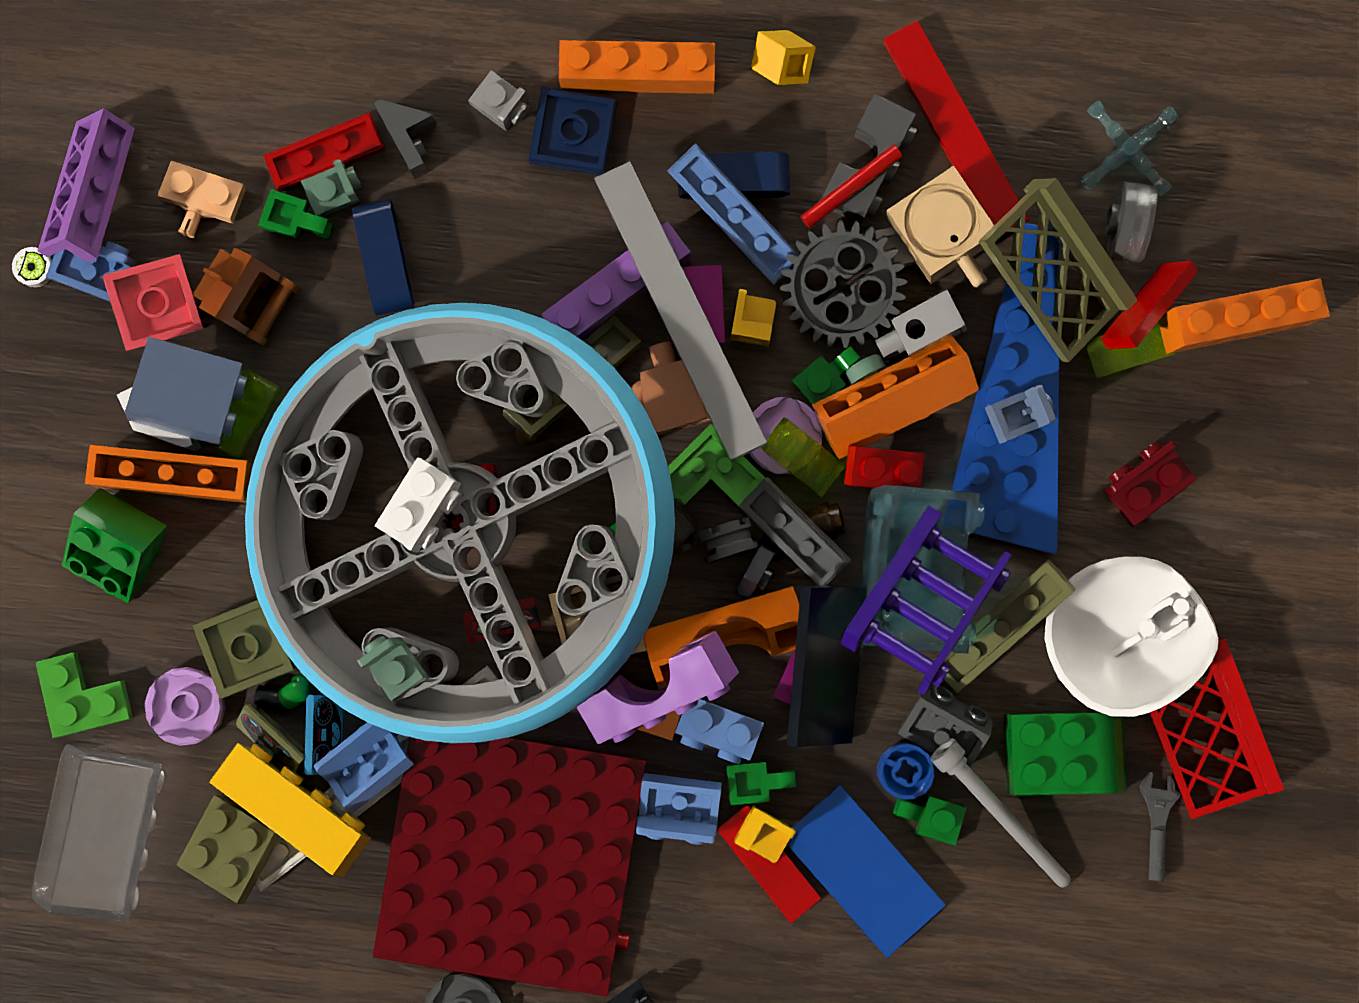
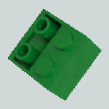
M99 488L73 513L62 566L70 570L74 575L82 577L100 587L109 595L115 596L129 604L160 553L167 525Z

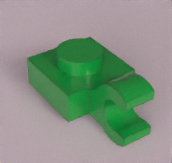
M272 189L258 224L264 230L298 240L301 230L329 239L334 225L328 223L329 220L309 214L310 203L307 200Z
M851 346L844 350L830 364L821 355L792 380V383L812 406V404L846 387L840 376L849 367L860 361V357Z
M766 761L727 765L730 805L770 802L769 790L797 786L795 770L768 773Z
M927 795L924 806L897 798L893 814L917 821L918 826L915 833L956 846L967 808Z

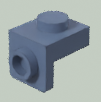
M1037 385L985 407L999 444L1056 421L1053 412V402L1050 396L1045 393L1042 385Z

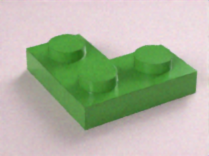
M712 424L668 466L674 499L682 507L710 480L739 507L765 479L744 456L732 462L730 461Z
M78 652L35 662L52 738H59L133 719L125 681H117L86 689Z

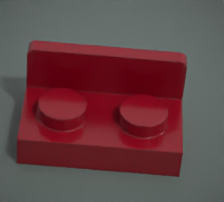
M1159 440L1155 441L1139 453L1143 459L1133 468H1130L1126 463L1108 477L1112 483L1103 491L1131 527L1137 525L1196 480L1174 451L1177 445L1173 440L1163 445Z

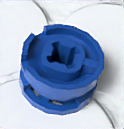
M899 743L887 748L880 756L877 764V776L882 787L894 797L904 800L915 799L926 793L931 787L935 776L933 762L930 760L929 754L922 748L909 743Z

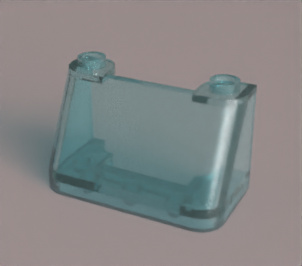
M884 485L872 489L867 501L861 586L867 587L866 598L928 505L942 513L937 528L942 530L941 535L967 550L968 535L973 534L976 527H981L984 519V506L982 503H979L980 493ZM923 548L917 557L922 561L921 565L964 591L966 568L934 548L930 551ZM903 578L897 587L902 592L901 597L954 629L964 615L963 609L914 579H911L909 582ZM883 609L876 621L881 623V629L915 650L940 652L945 645L944 641L893 610L887 612ZM974 622L970 623L952 653L969 654V646H973L976 635ZM864 641L861 642V646L879 647L873 642L869 644Z

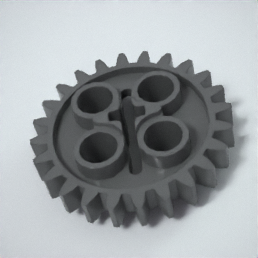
M838 220L837 230L832 232L826 222L822 223L823 235L820 236L811 229L808 230L810 239L808 244L798 239L795 242L800 254L787 253L786 258L794 264L793 268L786 267L781 270V274L791 278V281L780 284V290L791 292V295L783 300V306L795 305V309L789 315V319L796 320L802 317L803 322L800 325L799 331L802 333L812 327L814 329L813 341L816 342L822 334L827 335V342L830 347L833 345L836 337H841L844 348H848L850 337L853 336L856 337L860 345H863V333L867 331L874 338H878L876 326L879 323L884 327H891L886 315L888 313L900 314V310L893 304L894 300H905L906 298L904 293L896 290L897 286L907 283L905 277L896 276L895 274L905 267L904 263L891 262V259L898 252L897 248L884 250L883 247L888 238L886 235H883L876 241L872 239L874 235L873 226H870L864 234L859 233L858 221L853 223L851 230H845L843 221ZM854 247L860 252V259L856 265L846 267L839 262L838 255L843 248ZM873 264L872 270L856 277L850 282L851 290L845 293L841 288L833 292L821 303L815 304L813 302L815 297L826 293L837 285V276L841 275L844 279H848L865 265ZM819 268L827 274V281L823 286L813 288L806 283V273L811 269ZM875 280L881 285L880 294L876 298L866 299L860 295L859 288L864 281ZM835 301L845 303L848 307L847 315L840 320L831 319L826 313L830 303Z

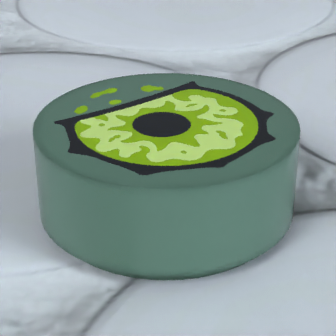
M874 354L849 367L845 374L851 385L885 369L886 365L880 355Z

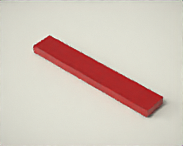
M917 20L885 37L883 44L951 165L959 172L995 225L1019 200ZM1026 214L1025 223H1028L1030 219Z

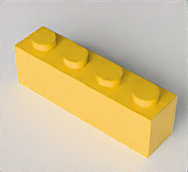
M237 743L209 783L329 874L344 877L371 839L370 836L362 831L365 824L349 812H345L343 816L331 808L334 801L316 788L312 793L300 785L304 778L289 767L284 766L280 770L270 761L274 756L256 743L252 747Z

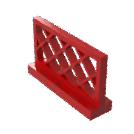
M1223 637L1218 639V649L1209 666L1210 670L1204 683L1196 682L1194 684L1201 689L1192 709L1174 701L1169 703V705L1189 713L1180 734L1163 726L1161 718L1167 705L1160 708L1159 712L1158 710L1150 712L1191 820L1267 793L1270 795L1285 790L1228 643ZM1212 676L1218 691L1208 687ZM1205 691L1221 697L1224 708L1218 721L1196 712ZM1227 714L1233 728L1222 724ZM1194 716L1215 725L1206 746L1185 737ZM1220 728L1235 734L1239 744L1232 758L1211 749ZM1167 734L1177 738L1173 749ZM1182 741L1203 750L1194 771L1179 765L1175 756ZM1241 751L1247 765L1237 761ZM1208 753L1229 762L1220 783L1199 774ZM1236 765L1249 771L1256 787L1240 793L1226 787L1234 766ZM1182 772L1192 776L1188 785H1186ZM1196 779H1199L1218 789L1211 803L1195 808L1190 792ZM1223 791L1232 794L1219 800Z

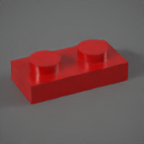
M849 445L844 484L920 492L925 453Z

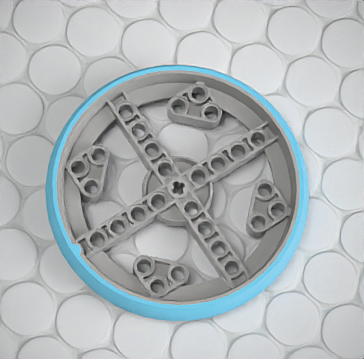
M435 304L398 312L376 320L353 332L325 352L292 386L275 411L262 437L253 463L247 491L245 513L246 549L250 574L257 598L271 630L288 657L321 693L344 710L367 723L396 734L425 741L444 743L486 742L525 733L562 717L603 687L628 660L649 627L667 583L673 555L675 532L674 495L662 445L647 412L631 387L616 369L592 347L569 331L543 318L520 310L491 304ZM519 352L522 357L521 365L516 371L510 372L507 367V360L512 353ZM466 360L459 367L456 375L457 385L461 391L467 395L531 417L543 416L550 410L553 403L552 390L576 412L591 433L498 479L482 467L454 461L413 369L438 362ZM397 369L400 376L399 382L390 389L387 384V376L392 370ZM483 369L486 373V382L480 389L475 390L472 384L473 375L478 370ZM535 387L539 395L538 401L533 407L526 408L523 402L524 394L528 389ZM374 390L409 470L417 457H420L419 447L421 443L429 440L432 446V453L425 461L461 483L457 490L461 494L460 499L449 514L443 512L435 525L439 528L438 534L427 549H420L419 552L410 551L402 543L385 534L311 571L305 545L304 516L313 519L331 520L337 518L342 513L364 450L359 437L353 433L334 430V428L360 399ZM412 404L415 407L416 415L414 420L406 425L403 420V411ZM343 439L346 444V451L338 459L334 448L336 443ZM604 442L608 448V455L603 462L597 464L592 459V449L597 443ZM308 456L312 465L309 473L304 476L300 466L302 460ZM567 459L571 463L572 472L569 478L561 481L557 477L556 468L562 460ZM609 472L615 498L616 533L607 526L592 524L583 527L575 538L556 592V602L562 612L573 616L588 615L561 646L543 658L500 563L509 552L514 541L517 524L516 516ZM527 477H532L536 484V490L530 498L526 499L521 493V484ZM321 492H324L327 496V505L320 512L316 506V498ZM495 494L500 500V509L495 515L491 516L486 510V501L491 495ZM454 515L463 516L464 522L459 524L461 529H453L452 522L457 521ZM600 532L605 537L606 544L604 550L596 555L591 551L589 541L593 534ZM387 546H390L394 552V561L387 567L382 561V552ZM473 548L478 549L481 554V562L475 569H472L467 562V555ZM353 563L359 569V578L354 584L350 582L347 575L348 568ZM416 565L438 579L460 582L502 675V679L473 685L444 684L454 678L459 670V660L453 650L392 627L376 628L369 631L363 638L362 649H360L336 623L328 608ZM612 569H617L623 578L622 585L617 591L610 590L606 584V576ZM318 580L323 583L325 589L324 595L320 600L316 599L313 593L314 585ZM489 584H492L498 593L497 600L492 606L488 605L483 597L484 589ZM576 586L583 588L586 593V602L579 609L573 606L570 600V594ZM506 620L514 627V636L509 642L504 641L499 632L501 624ZM383 635L388 638L402 637L428 676V678L395 701H390L369 667L361 668L357 660L367 654L364 648ZM435 654L443 662V670L438 676L430 670V660ZM521 657L527 659L531 666L530 675L526 679L521 678L516 671V663Z

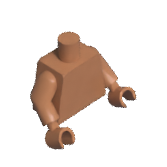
M663 342L649 347L654 368L641 372V380L632 385L631 389L647 412L658 437L711 421L682 360H676L671 342Z

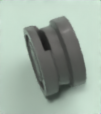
M749 517L743 518L742 521L734 520L697 533L700 543L705 544L706 550L710 551L708 557H705L707 564L758 548L757 542H753L749 529L752 528Z

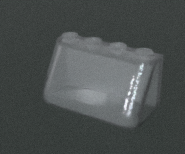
M67 744L64 747L59 760L33 880L32 895L33 900L50 914L129 922L131 911L136 909L139 901V889L136 887L139 871L142 872L147 863L148 852L145 848L147 834L153 830L156 821V811L153 809L156 793H160L164 783V771L161 770V763L83 746Z

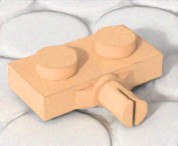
M171 161L157 196L161 201L177 205L186 212L178 233L194 238L201 218H217L233 224L246 188L242 183Z

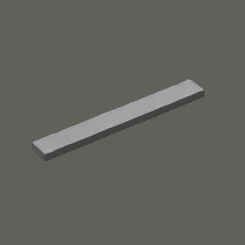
M629 161L594 178L730 461L732 462L767 445V441L631 162Z

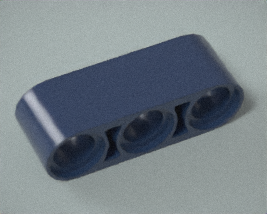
M782 152L706 153L747 199L780 198L790 195V162L788 154ZM678 183V197L694 200Z
M391 199L353 207L354 224L375 315L378 316L415 308L398 222Z

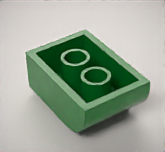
M1101 712L1004 714L1007 793L1012 795L1102 794L1127 791L1124 716H1109Z

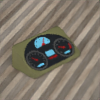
M246 704L236 721L237 727L254 743L274 756L272 760L281 769L287 766L297 773L305 764V748L258 704Z

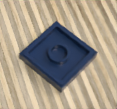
M541 86L528 160L529 164L595 175L606 173L618 102L617 98Z

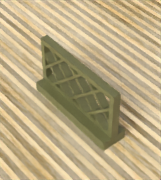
M1057 178L1033 179L1023 189L1026 195L978 242L1061 361L1069 362L1119 310H1129L1138 299ZM1032 205H1034L1039 213L1037 230L1024 229L1026 211ZM1005 232H1013L1011 256H1004L995 244ZM1024 234L1037 235L1035 258L1022 257ZM1047 236H1055L1060 244L1058 260L1045 259ZM1021 262L1034 263L1032 287L1024 286L1020 280ZM1045 264L1058 265L1055 289L1043 288ZM1068 266L1076 267L1080 273L1078 290H1066ZM1042 292L1055 293L1053 317L1045 316L1041 310ZM1065 294L1078 295L1076 318H1063ZM1088 296H1095L1103 307V310L1093 320L1086 319ZM1063 322L1075 323L1074 340L1068 346L1061 339Z

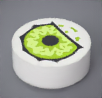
M27 247L15 255L12 262L13 274L18 281L29 287L44 286L51 280L46 277L52 258L37 252L38 248Z

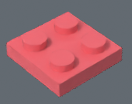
M180 254L102 275L126 351L145 346L148 336L164 341L203 329Z

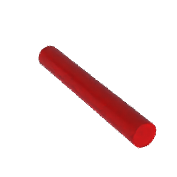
M894 144L802 214L800 217L804 224L811 228L902 158L900 150Z

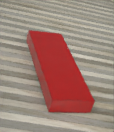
M368 112L267 153L263 157L277 191L282 193L301 185V181L335 167L333 161L341 159L344 165L348 166L386 149L371 113Z
M1192 261L1162 263L1137 293L1136 298L1138 301L1129 310H1123L1100 338L1106 349L1137 348L1195 277L1198 270Z
M746 804L716 830L791 924L820 901L821 897L784 850L778 861L773 863L754 851H748L734 842L737 833L751 810Z

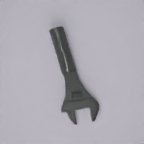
M1149 772L1139 786L1151 819L1148 880L1164 881L1166 822L1170 809L1179 799L1181 793L1175 791L1172 776L1167 778L1166 790L1151 788L1153 772Z

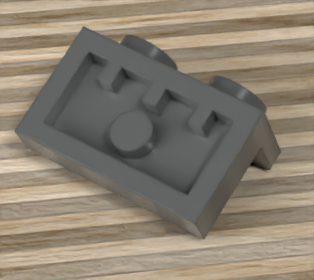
M931 685L925 695L919 694L918 699L901 724L898 734L932 754L945 741L954 738L965 750L966 764L971 767L991 736L993 720L980 707L975 705L968 706L954 698V695L948 689L942 686L938 688Z

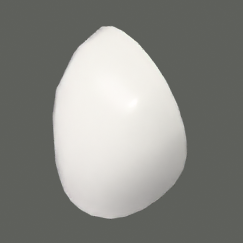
M1146 557L1106 559L1084 568L1069 579V582L1076 588L1075 592L1046 616L1044 638L1049 659L1058 678L1070 693L1088 708L1109 716L1133 717L1143 715L1176 700L1203 676L1212 663L1218 649L1219 638L1215 623L1194 588L1171 566L1159 560Z

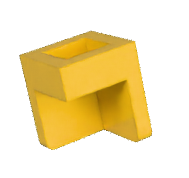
M788 30L758 31L751 67L754 71L777 85L805 84L809 80L816 46Z
M739 289L731 340L769 347L776 301L747 295V290Z
M753 805L734 842L744 849L752 850L775 863L778 861L789 839H793L796 830Z

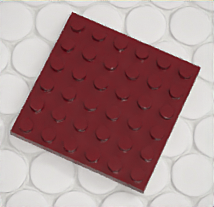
M409 737L407 754L414 765L406 770L402 777L373 958L607 997L646 759L516 737L477 743H444Z

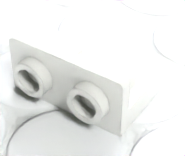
M417 457L376 522L375 527L402 543L410 551L419 552L421 547L427 549L438 534L439 528L435 525L443 512L449 514L459 501L461 494L457 490L461 483L422 458Z

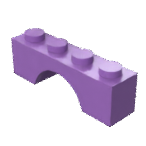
M666 221L661 226L681 267L691 261V252L668 221ZM627 250L541 315L543 319L569 331L584 341L600 328L615 311L646 290L647 287L629 250Z
M713 631L683 645L669 659L670 680L667 688L661 690L643 689L635 686L622 675L610 679L590 698L577 706L597 744L613 738L615 743L620 742L631 736L635 732L634 728L640 725H644L646 729H649L665 720V714L675 710L677 715H680L698 704V699L707 696L711 701L727 693L731 689L728 684L739 671L717 632Z

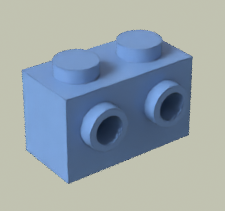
M698 699V704L681 715L675 732L682 735L680 743L701 751L705 744L720 749L718 757L739 765L742 758L751 760L764 724L762 721L703 699Z

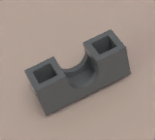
M874 93L857 126L854 137L868 144L872 148L875 158L893 144L898 149L903 147L908 150L918 128L911 126L916 113ZM896 161L833 211L854 222L858 221L860 225H862L866 215L873 218L883 199V196L877 193L883 181L889 184L892 182L900 162ZM839 162L822 199L860 169L851 168Z

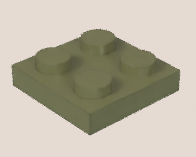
M258 600L192 625L220 699L296 670L294 663L285 653L271 630Z
M214 795L182 853L177 866L235 903L245 904L280 836L249 812L222 796Z

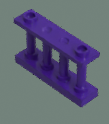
M929 505L846 628L841 641L843 646L853 652L856 651L862 641L867 644L873 642L925 674L917 691L922 695L926 694L931 684L939 688L951 668V666L945 663L991 590L994 589L1000 592L1009 578L1011 572L1006 569V566L1012 556L1005 551L994 567L941 535L942 530L937 528L942 513ZM923 548L929 551L934 548L985 579L986 581L976 597L971 596L921 565L922 561L917 558ZM903 578L909 582L911 579H914L965 610L966 612L956 628L950 627L901 597L902 592L897 587ZM884 609L887 612L893 610L944 641L945 645L935 661L881 629V623L876 621V619Z

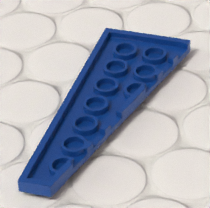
M1025 223L1024 229L1037 230L1038 226ZM1024 234L1022 257L1035 258L1037 235ZM1047 236L1045 259L1058 260L1060 244L1055 236ZM1021 262L1020 280L1024 286L1032 287L1034 263ZM1045 264L1043 288H1056L1058 265ZM1005 280L978 384L979 391L975 395L942 525L1056 554L1058 529L1059 357ZM1042 292L1041 310L1045 316L1053 317L1055 293ZM1037 385H1042L1045 393L1050 396L1053 402V412L1056 421L999 444L985 407Z

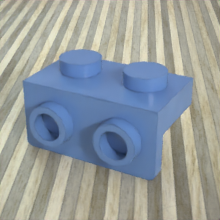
M107 241L105 247L101 246L98 259L90 262L83 260L66 249L55 253L46 277L110 302L102 275L138 266L139 263L128 256L130 250Z
M366 723L336 748L328 752L326 756L314 765V768L318 774L328 781L343 808L352 815L413 766L414 763L393 732Z
M644 773L636 834L646 835L648 838L655 840L664 838L685 840L696 845L715 843L722 783Z

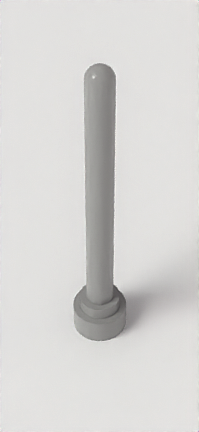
M952 738L940 745L930 758L933 764L941 772H947L949 775L955 774L1059 887H1067L1071 882L1070 875L966 764L965 750L958 742Z

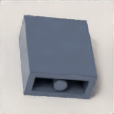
M148 336L125 409L126 420L220 446L223 435L230 437L237 414L230 412L234 398L242 399L248 377L241 376L242 363Z

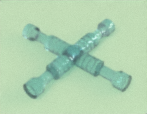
M1099 100L1086 109L1092 117L1097 118L1106 128L1105 133L1118 148L1102 160L1103 164L1095 171L1088 172L1080 178L1085 188L1091 190L1098 184L1102 176L1107 172H1113L1127 160L1135 166L1141 175L1145 174L1154 184V190L1160 197L1172 188V185L1166 179H1162L1152 168L1154 164L1141 150L1142 147L1157 136V131L1178 119V114L1172 107L1168 106L1161 112L1160 117L1151 125L1146 124L1132 137L1127 135L1117 121L1114 123L1110 119Z

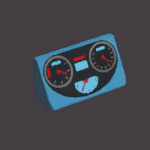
M308 695L306 697L304 773L306 775H320L317 773L314 765L343 742V708L325 695Z

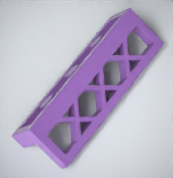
M104 108L76 121L37 251L46 257L66 249L87 262L98 259L135 129Z

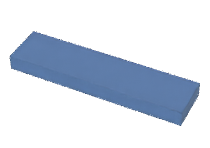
M696 143L667 170L773 285L784 276L781 274L782 268L793 267L794 264L786 258L787 253L799 254Z

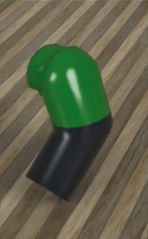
M299 674L293 676L291 683H288L280 690L258 685L253 702L258 705L288 712L306 702V697L311 694L312 683L304 675Z

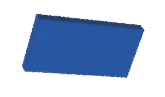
M840 784L792 826L796 833L793 839H789L787 845L886 958L946 906Z

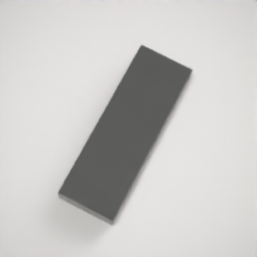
M768 477L763 479L739 505L817 585H828L851 561Z

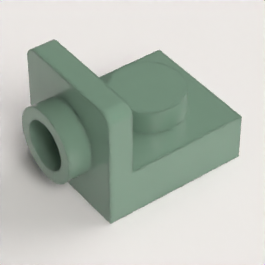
M341 159L333 161L335 167L301 181L313 212L317 216L325 217L361 202L356 192L357 189L362 188L358 175L353 166L346 168Z
M383 635L375 639L364 648L367 654L357 660L361 668L369 667L390 701L397 700L428 678L402 637L387 639Z

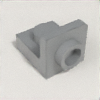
M492 70L468 100L472 107L505 131L508 130L512 123L518 125L529 110L527 92L521 87L516 89Z

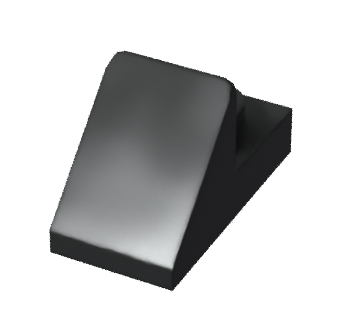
M381 99L376 101L374 105L414 178L417 179L428 173L423 161L430 157L419 137L411 139L437 125L433 114Z

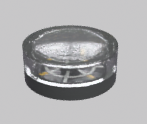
M1128 181L1121 183L1115 202L1110 204L1105 223V234L1108 235L1107 254L1110 259L1137 264L1143 261L1155 223L1157 190L1155 186Z

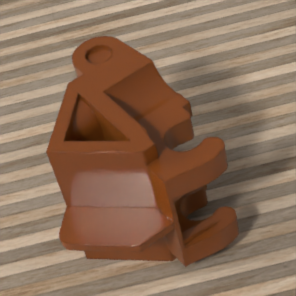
M234 248L231 254L220 249L208 269L204 267L202 270L205 272V275L194 291L193 296L202 301L198 308L264 347L268 341L265 338L292 292L296 294L300 287L255 257ZM270 281H274L279 285L251 330L244 325L248 316L244 313L246 306L259 286L264 289Z

